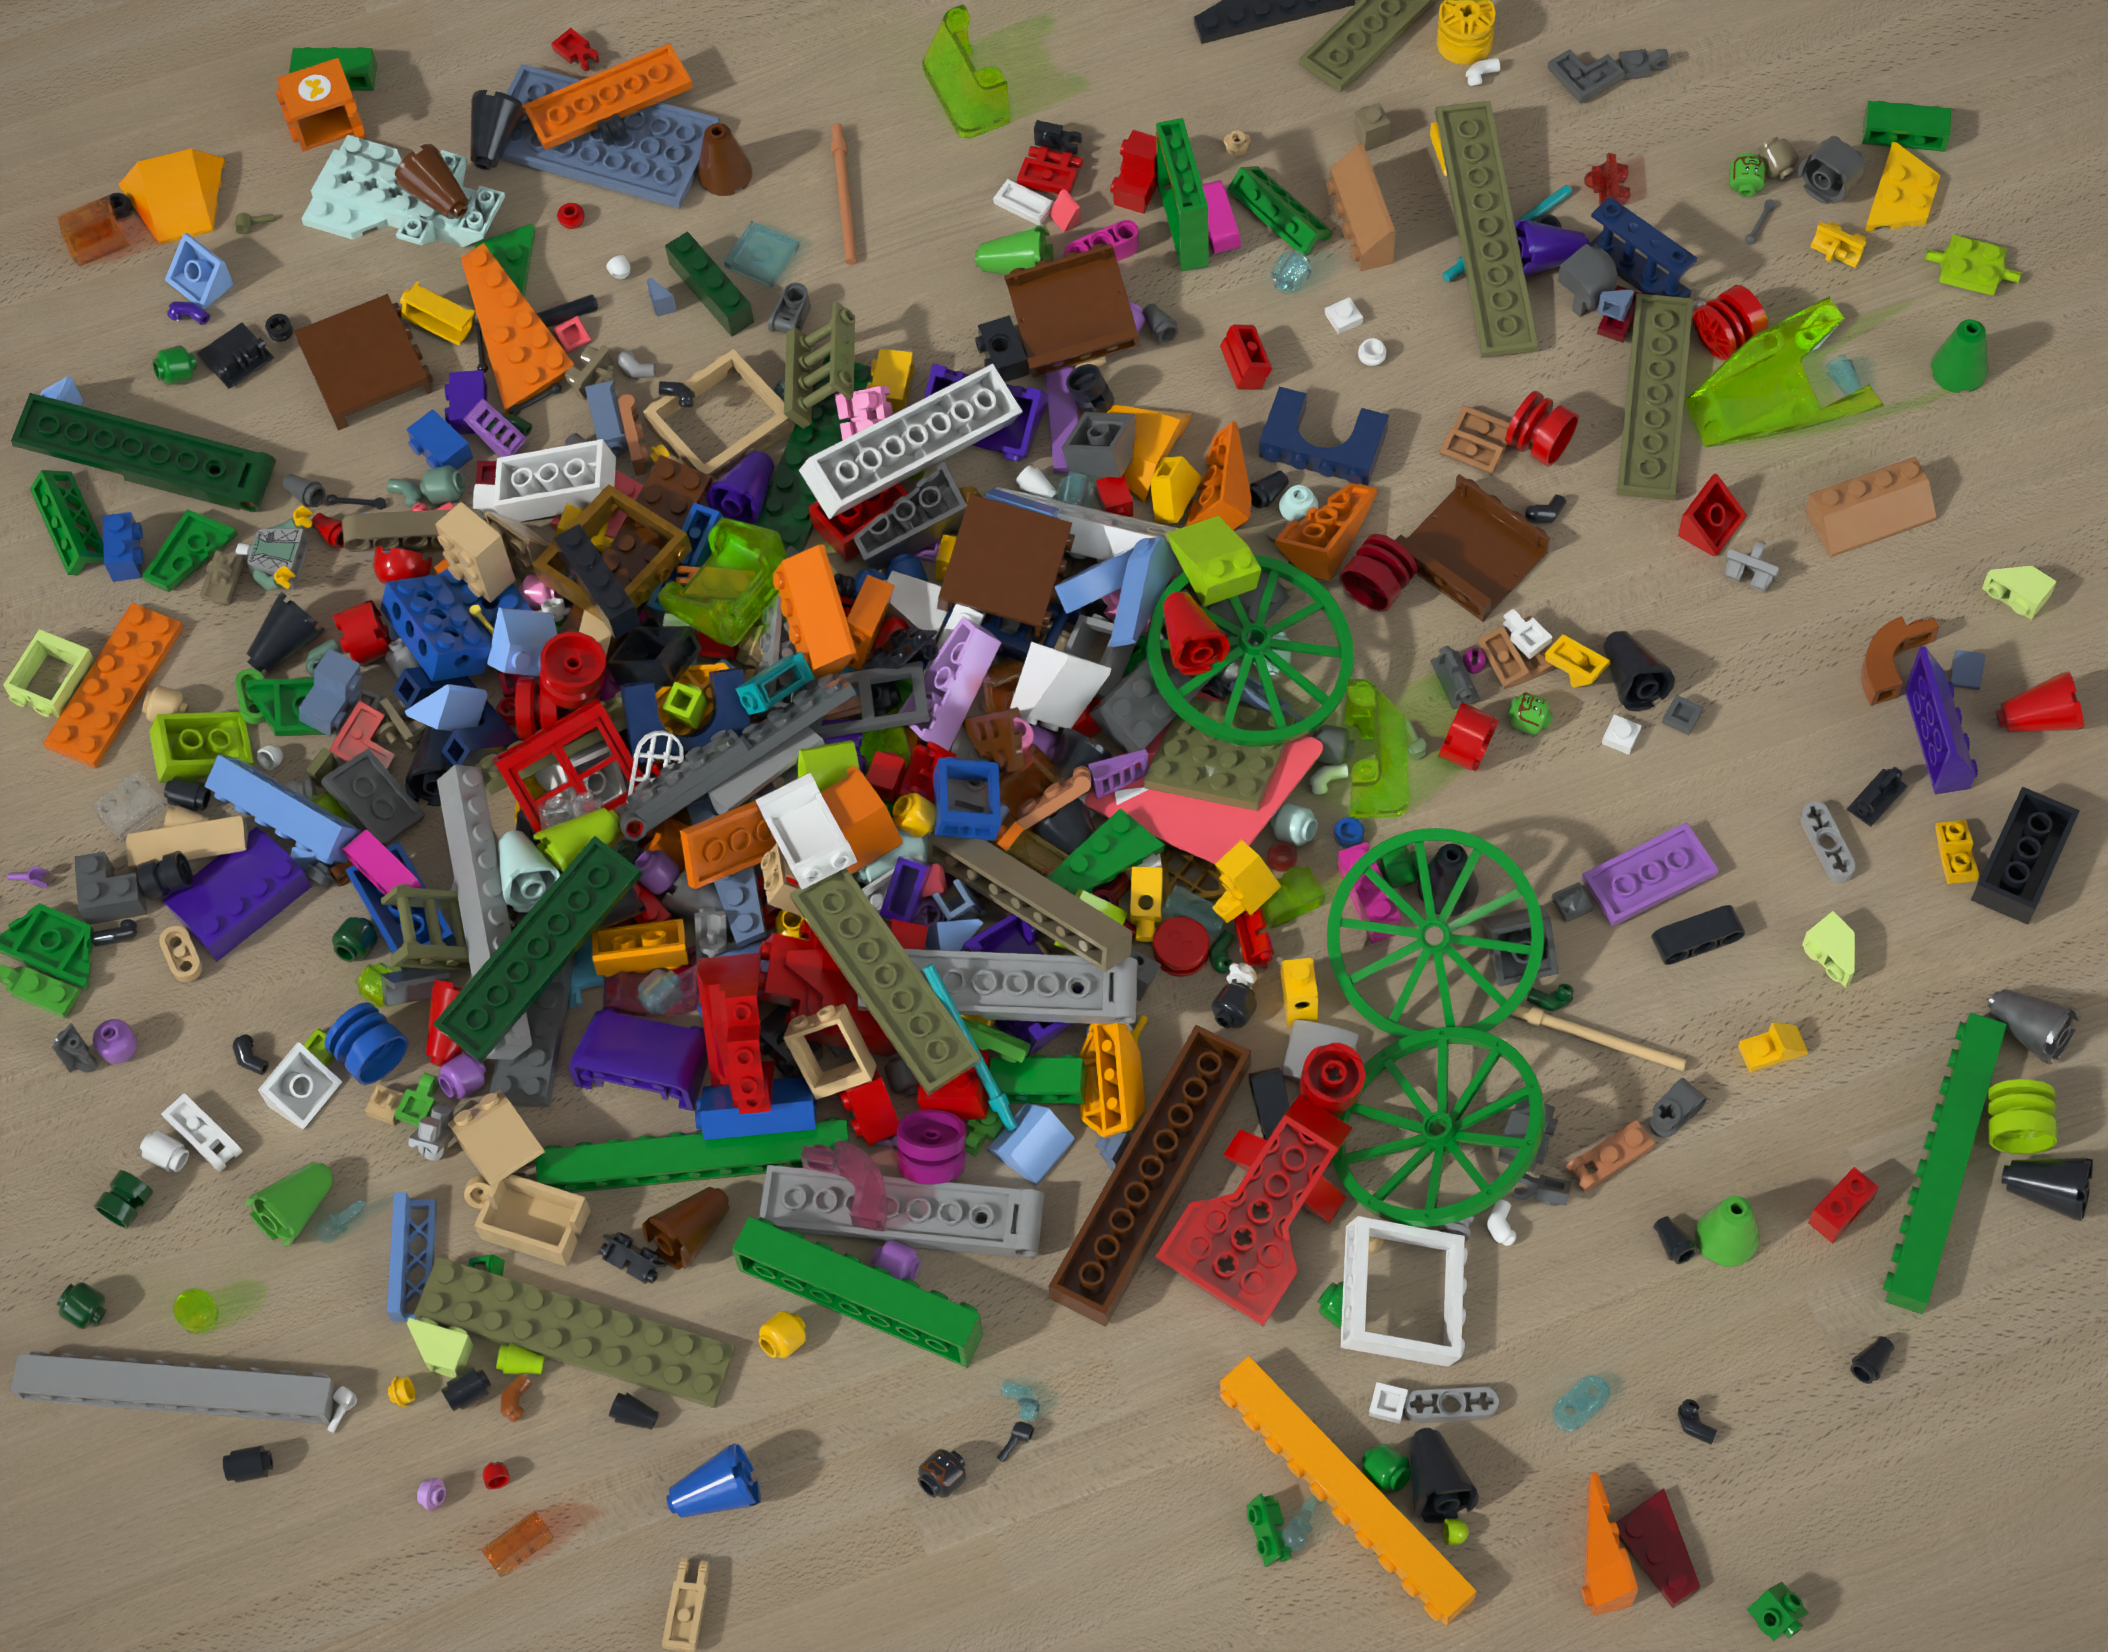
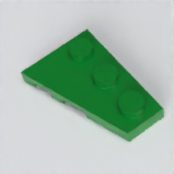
M187 509L142 575L144 581L170 592L214 556L215 551H220L237 537V531L234 528Z

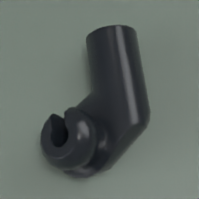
M1692 1399L1684 1400L1682 1405L1678 1407L1677 1414L1683 1431L1687 1435L1711 1445L1717 1430L1701 1423L1698 1414L1699 1405L1696 1401Z

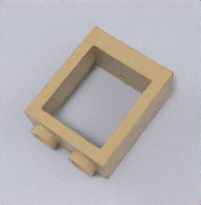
M776 843L770 852L765 853L761 861L767 902L769 905L802 916L789 896L799 886L787 882L786 876L795 880L796 878Z
M845 1004L836 1007L829 1005L814 1015L808 1017L801 1015L790 1021L784 1035V1040L816 1100L872 1081L877 1065ZM838 1024L856 1061L823 1072L804 1035Z

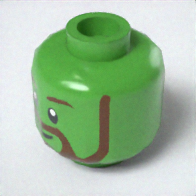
M1753 153L1738 155L1730 163L1729 186L1731 189L1743 197L1753 196L1755 192L1763 189L1766 172L1764 161Z
M1524 692L1519 697L1514 696L1507 713V718L1510 719L1511 727L1531 735H1536L1540 732L1541 728L1548 729L1553 713L1548 711V700Z

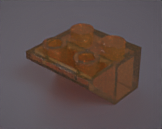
M109 195L58 216L61 234L72 259L79 267L130 246Z

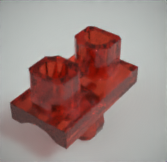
M1608 153L1605 163L1593 166L1591 168L1592 171L1585 175V185L1593 189L1594 193H1599L1600 205L1609 196L1620 204L1625 205L1630 198V188L1621 186L1618 182L1624 183L1627 179L1628 165L1617 163L1616 154Z

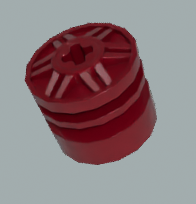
M1370 534L1363 545L1357 550L1356 556H1353L1340 572L1339 577L1345 591L1359 604L1370 610L1384 612L1392 606L1401 594V590L1415 576L1417 564L1409 551L1397 541L1385 535Z

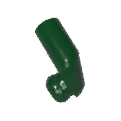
M501 414L524 436L529 435L532 430L531 423L515 414ZM493 420L491 421V423H490L489 426H488L489 430H490V429L494 426V424H495V422H494ZM500 429L497 434L503 433V430Z

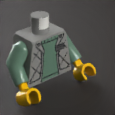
M299 506L295 510L293 517L288 521L268 529L258 530L253 544L239 543L237 545L236 555H243L253 579L267 591H273L282 587L291 590L296 589L309 548V541L302 528H310L312 525V521L308 517L313 515V512L305 506Z

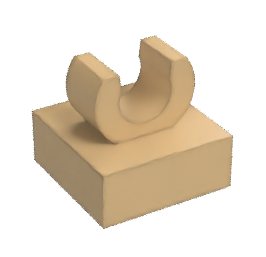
M377 1084L365 1109L366 1115L395 1125L397 1120L394 1114L404 1093Z

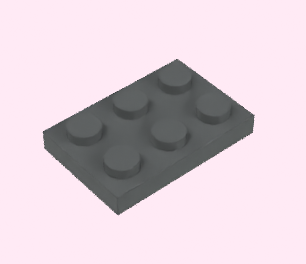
M369 748L323 777L321 784L362 832L368 830L383 845H386L422 821L425 813Z

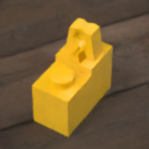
M1242 839L1215 864L1222 874L1219 880L1222 882L1226 892L1212 908L1224 922L1228 923L1243 911H1246L1251 916L1282 887L1260 855Z

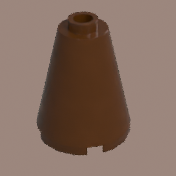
M715 123L708 126L704 132L698 165V179L705 187V190L717 196L733 195L741 187L743 189L747 187L752 178V167L730 128L725 124Z
M424 144L420 146L423 150L419 153L410 152L395 170L394 175L397 177V180H394V183L400 189L446 218H461L468 210V199L440 151L432 144Z
M707 1187L649 1217L642 1223L644 1236L648 1243L654 1240L659 1247L655 1252L660 1255V1258L676 1270L686 1269L691 1265L729 1211V1198L720 1188Z

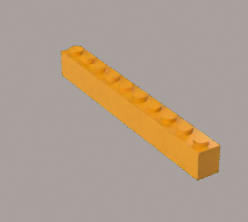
M1249 1356L1220 1380V1391L1222 1392L1220 1397L1231 1409L1236 1407L1244 1415L1242 1420L1253 1432L1258 1430L1266 1438L1264 1440L1266 1446L1275 1455L1280 1453L1288 1461L1287 1467L1297 1478L1303 1477L1311 1485L1309 1487L1310 1491L1320 1502L1326 1500L1333 1508L1332 1513L1334 1517L1344 1526L1348 1523L1356 1532L1355 1538L1365 1549L1368 1550L1371 1547L1379 1556L1377 1559L1381 1566L1389 1573L1394 1571L1402 1579L1401 1585L1404 1590L1412 1597L1417 1595L1426 1604L1424 1609L1436 1622L1441 1620L1447 1626L1475 1600L1477 1591Z

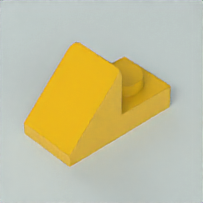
M1564 634L1545 653V660L1569 674L1570 684L1573 688L1592 684L1610 665V660Z
M1773 1022L1768 1032L1741 1040L1738 1044L1750 1073L1808 1054L1797 1026L1793 1024Z

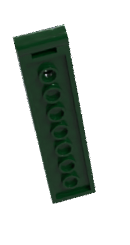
M29 393L11 439L12 446L121 474L124 476L125 481L236 510L243 509L248 512L259 511L276 463V459L273 456L264 452L247 450Z

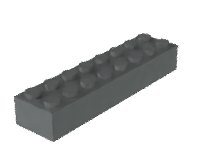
M1261 572L1256 589L1237 595L1250 623H1255L1269 577L1268 573ZM1277 582L1264 624L1290 598ZM1228 599L1204 606L1205 609L1241 628ZM1199 600V601L1197 602L1198 605H1200V606L1203 607L1202 603H1201L1200 600ZM1222 630L1227 637H1234ZM1166 634L1161 640H1168V635ZM1170 650L1161 651L1167 674L1177 690L1198 676L1182 674L1179 669L1174 667ZM1147 654L1088 713L1124 754L1143 750L1177 715L1163 698L1154 682ZM1211 679L1184 697V699L1189 703Z

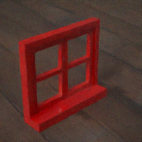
M594 699L492 758L493 763L501 773L535 833L549 828L538 806L573 786L588 813L603 807L607 811L611 809L615 811L619 805L628 804L626 799L628 791L597 808L582 782L583 779L614 761H617L629 784L634 759L598 699ZM597 726L612 755L578 774L562 746ZM553 752L568 781L534 800L518 772ZM637 766L636 777H643ZM634 782L633 793L635 792V787L641 782Z

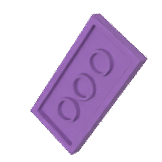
M1686 822L1582 873L1581 879L1612 927L1717 876L1719 870Z

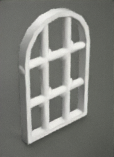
M664 730L653 731L645 735L638 742L634 753L628 796L633 793L635 781L643 782L655 779L650 778L652 761H655V759L664 760L663 768L668 763H671V760L678 761V763L684 761L683 747L680 740L674 734ZM659 735L668 736L666 753L664 752V755L654 754L656 738ZM651 738L650 750L647 753H640L642 745ZM673 739L678 743L679 756L670 755ZM639 757L648 758L646 773L643 777H636Z

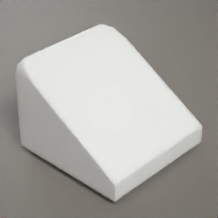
M475 484L473 509L482 511L484 520H486L485 513L487 511L499 514L493 506L495 485Z

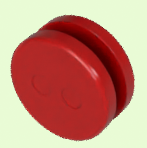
M1185 916L1173 917L1164 921L1155 931L1153 955L1155 961L1161 964L1160 968L1164 972L1177 977L1190 976L1200 971L1208 960L1209 936L1204 926L1197 920Z

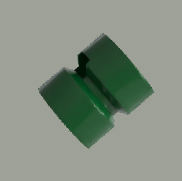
M119 1170L109 1184L111 1191L103 1192L95 1203L94 1208L111 1222L128 1229L138 1215L136 1208L144 1207L153 1194V1190L134 1175Z

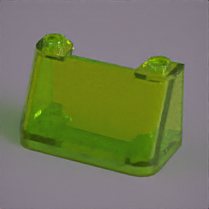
M964 4L951 8L944 14L923 57L922 67L925 77L955 132L962 138H973L1011 122L1008 84L1002 72L995 67H984L976 70L969 56L973 55L968 36V27L971 20Z
M722 517L714 528L711 529L708 536L713 554L684 589L681 584L672 581L667 583L657 596L664 610L716 642L733 647L739 643L764 612L765 608L769 606L779 593V590H776L773 584V574L779 564L787 559L788 556L778 531Z
M1347 679L1346 726L1354 725L1360 731L1361 739H1374L1375 759L1359 760L1352 767L1349 817L1355 819L1401 817L1406 813L1409 806L1405 716L1370 680Z

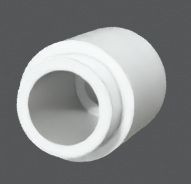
M160 1131L147 1134L140 1145L142 1158L167 1172L171 1170L179 1172L189 1157V1151L185 1149L184 1144Z

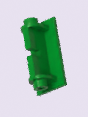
M1261 1493L1246 1505L1247 1518L1254 1529L1257 1539V1551L1263 1559L1264 1566L1269 1567L1278 1558L1280 1562L1292 1559L1291 1553L1294 1550L1287 1529L1278 1531L1275 1529V1526H1281L1285 1523L1279 1501L1275 1500L1273 1495L1263 1497Z

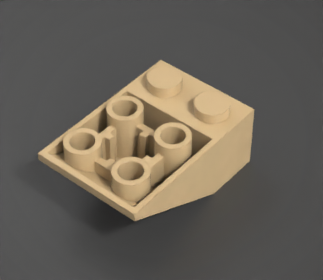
M487 511L485 513L487 523L502 536L511 567L518 571L523 580L528 574L535 573L532 564L551 543L518 520Z

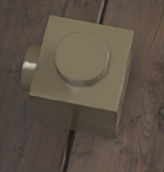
M1380 103L1365 106L1355 111L1353 132L1359 143L1364 144L1366 151L1390 143L1391 122Z

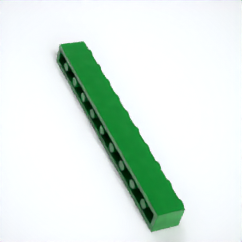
M1971 1012L1966 1023L1959 1022L1954 1038L1960 1041L1957 1050L1952 1048L1947 1062V1066L1952 1068L1950 1077L1944 1075L1939 1094L1944 1095L1942 1104L1936 1103L1931 1121L1936 1122L1934 1132L1928 1131L1923 1145V1149L1928 1150L1926 1160L1920 1158L1915 1177L1920 1178L1918 1188L1912 1186L1908 1197L1907 1205L1912 1206L1910 1216L1904 1214L1900 1225L1899 1233L1904 1234L1902 1244H1895L1890 1261L1896 1263L1894 1272H1887L1882 1290L1888 1291L1885 1299L1886 1303L1919 1314H1923L1928 1305L2006 1029V1023Z
M830 1117L824 1119L823 1122H816V1129L710 1140H703V1133L701 1131L699 1134L692 1135L672 1133L668 1137L662 1138L641 1136L637 1140L632 1141L610 1139L606 1143L601 1144L580 1142L571 1147L549 1145L544 1148L545 1153L536 1158V1180L538 1183L560 1190L579 1193L766 1174L767 1165L813 1169L819 1163L828 1165L831 1168L852 1166L850 1134L847 1119L841 1120L837 1117Z

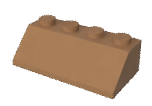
M1358 144L1330 167V179L1326 180V186L1329 195H1334V208L1337 217H1342L1343 235L1346 240L1350 239L1352 260L1354 262L1358 261L1361 271L1393 264L1395 228L1364 144Z
M1916 456L1812 492L1809 495L1805 510L1830 558L1936 521L1937 518L1929 479Z

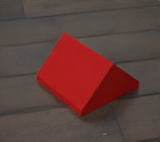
M1713 474L1683 513L1678 537L1712 556H1717L1747 516L1718 474Z

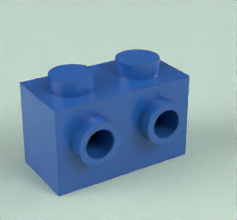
M131 512L103 516L104 565L113 582L142 578L141 564L144 563V554L140 546V539H143V530L141 523L135 521Z

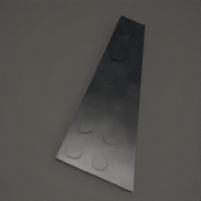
M1222 0L1194 16V26L1201 44L1354 6L1355 0Z

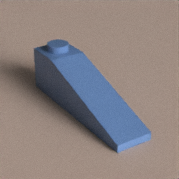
M1162 536L1139 540L1127 561L1110 640L1112 647L1137 642L1160 596L1179 564L1177 557Z

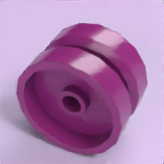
M932 1109L915 1111L901 1119L897 1127V1168L900 1174L910 1181L930 1185L947 1183L958 1178L964 1172L966 1151L964 1149L966 1126L963 1120L955 1114Z

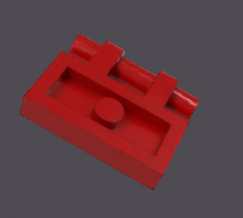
M1030 146L1028 156L1036 159L1025 157L1017 177V183L1024 187L1058 195L1061 190L1065 189L1071 195L1078 176L1077 169L1071 168V166L1081 169L1083 158L1074 156L1072 152L1065 151L1060 153L1051 151L1050 147L1041 146L1040 148Z

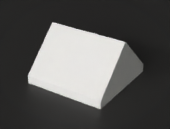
M297 1042L258 1091L269 1108L299 1128L304 1129L342 1081L301 1043Z

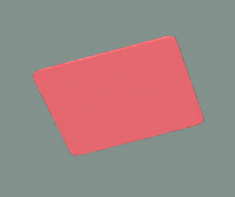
M1201 691L1194 696L1196 698L1229 704ZM1172 720L1144 748L1148 753L1149 768ZM1307 735L1287 742L1258 811L1151 789L1118 805L1115 792L1096 799L1092 789L1085 797V804L1088 809L1108 818L1121 808L1157 839L1216 864L1241 839L1248 846L1253 843L1322 754L1323 745L1319 740ZM1140 762L1135 764V768L1140 767ZM1145 777L1119 790L1144 787Z

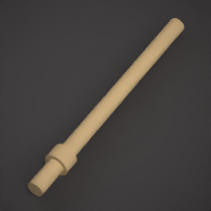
M1519 1005L1511 1014L1528 1020L1527 1024L1536 1027L1543 1025L1683 1071L1686 1059L1546 1014L1544 1009L1532 1006L1531 1009Z

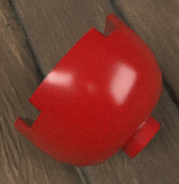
M376 547L373 568L376 577L382 584L386 585L388 581L424 577L430 574L433 561L431 557L424 561L422 560L423 554L418 552L390 548V553L382 552L383 547Z

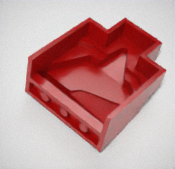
M892 919L886 924L903 949L925 950L928 926ZM802 920L800 924L799 938L773 933L766 942H762L759 953H761V960L763 962L759 975L757 999L791 1006L792 1008L788 1009L786 1015V1026L798 1016L805 1015L808 1017L818 1013L819 1010L826 1006L833 1005L836 1007L845 1004L871 1054L889 1057L898 1053L871 1013L858 1010L857 993L806 920ZM838 1024L804 1035L808 1041L850 1049Z
M761 953L699 958L697 967L711 1087L730 1085L733 1105L738 1107L739 1114L771 1111L774 1061L762 1062L759 1043L761 1025L757 996Z

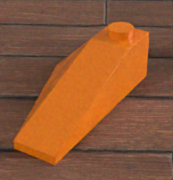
M1232 421L1214 435L1205 460L1208 470L1197 487L1200 489L1197 500L1190 502L1186 526L1219 516L1234 530L1239 525H1244L1251 516V492L1238 425Z
M1353 483L1346 485L1328 497V503L1319 509L1313 507L1308 510L1307 517L1301 521L1293 520L1287 524L1276 538L1275 545L1303 572L1311 577L1330 581L1342 565L1377 495V488Z
M1598 1472L1591 1473L1588 1481L1584 1586L1581 1587L1583 1602L1586 1607L1591 1606L1593 1616L1632 1607L1638 1592V1586L1626 1548L1619 1549L1618 1526L1616 1522L1608 1521L1607 1516L1611 1515L1610 1505Z

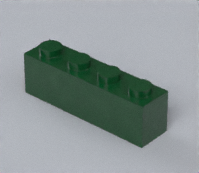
M688 231L665 245L669 265L731 337L754 323L751 303Z

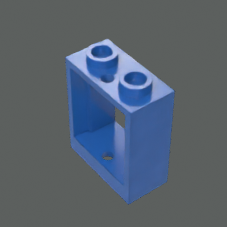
M955 757L939 758L933 772L934 805L936 806L935 836L995 841L1001 827L998 763L982 759L971 761L959 760ZM947 779L988 782L989 814L948 811Z

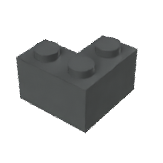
M105 852L74 857L78 911L87 924L91 925L147 915L146 896L139 885L137 873L114 876V867Z
M1529 1098L1517 1103L1515 1109L1511 1111L1502 1136L1525 1138L1530 1116ZM1546 1103L1544 1134L1535 1159L1527 1170L1531 1173L1534 1172L1537 1163L1543 1165L1550 1138L1553 1137L1558 1124V1119L1553 1118L1556 1107ZM1500 1147L1497 1161L1510 1165L1519 1149Z

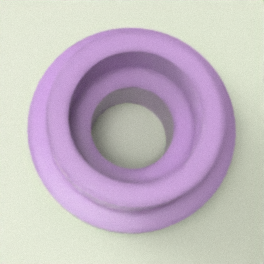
M439 1478L425 1479L420 1484L417 1492L418 1503L430 1511H434L442 1505L446 1497L444 1483Z

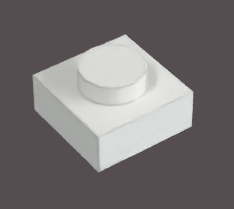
M1350 297L1325 308V315L1338 335L1363 324V316Z
M1614 715L1604 734L1602 744L1629 755L1642 725Z
M1376 1382L1369 1416L1400 1424L1408 1390Z

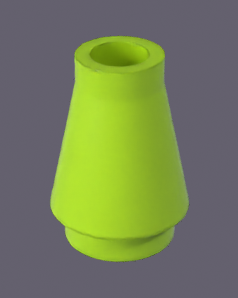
M509 1343V1345L501 1344L496 1370H502L503 1374L541 1375L545 1356L538 1355L512 1343Z

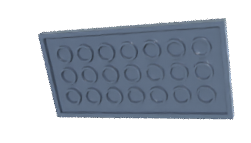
M521 64L506 94L518 99L524 105L581 80ZM659 102L621 118L628 138L624 140L617 139L613 145L606 146L597 128L553 148L544 150L529 120L524 115L501 159L680 209L698 173L704 132L708 126L720 123V118Z

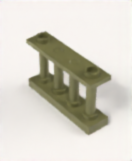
M837 301L832 303L831 321L811 334H803L796 327L787 332L784 415L803 429L812 424V406L836 391L848 400H851L854 395L855 315L850 309L845 308ZM831 334V341L814 351V345ZM830 355V362L813 372V365ZM830 375V382L813 392V385Z
M407 884L394 886L388 894L381 898L383 905L398 906L404 939L402 947L391 954L392 967L471 971L457 891L410 888ZM411 907L424 908L431 945L420 944L419 941H416ZM437 909H450L457 946H446V943H443Z

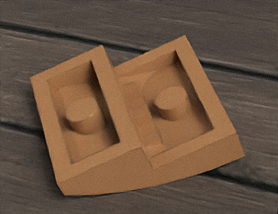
M1463 405L1454 427H1451L1440 454L1493 474L1508 447L1505 437L1510 423Z
M1532 616L1525 618L1524 621H1529L1532 619ZM1504 626L1477 640L1504 689L1525 683L1558 668L1545 660V653L1549 646L1529 659L1510 640L1511 633L1505 630Z

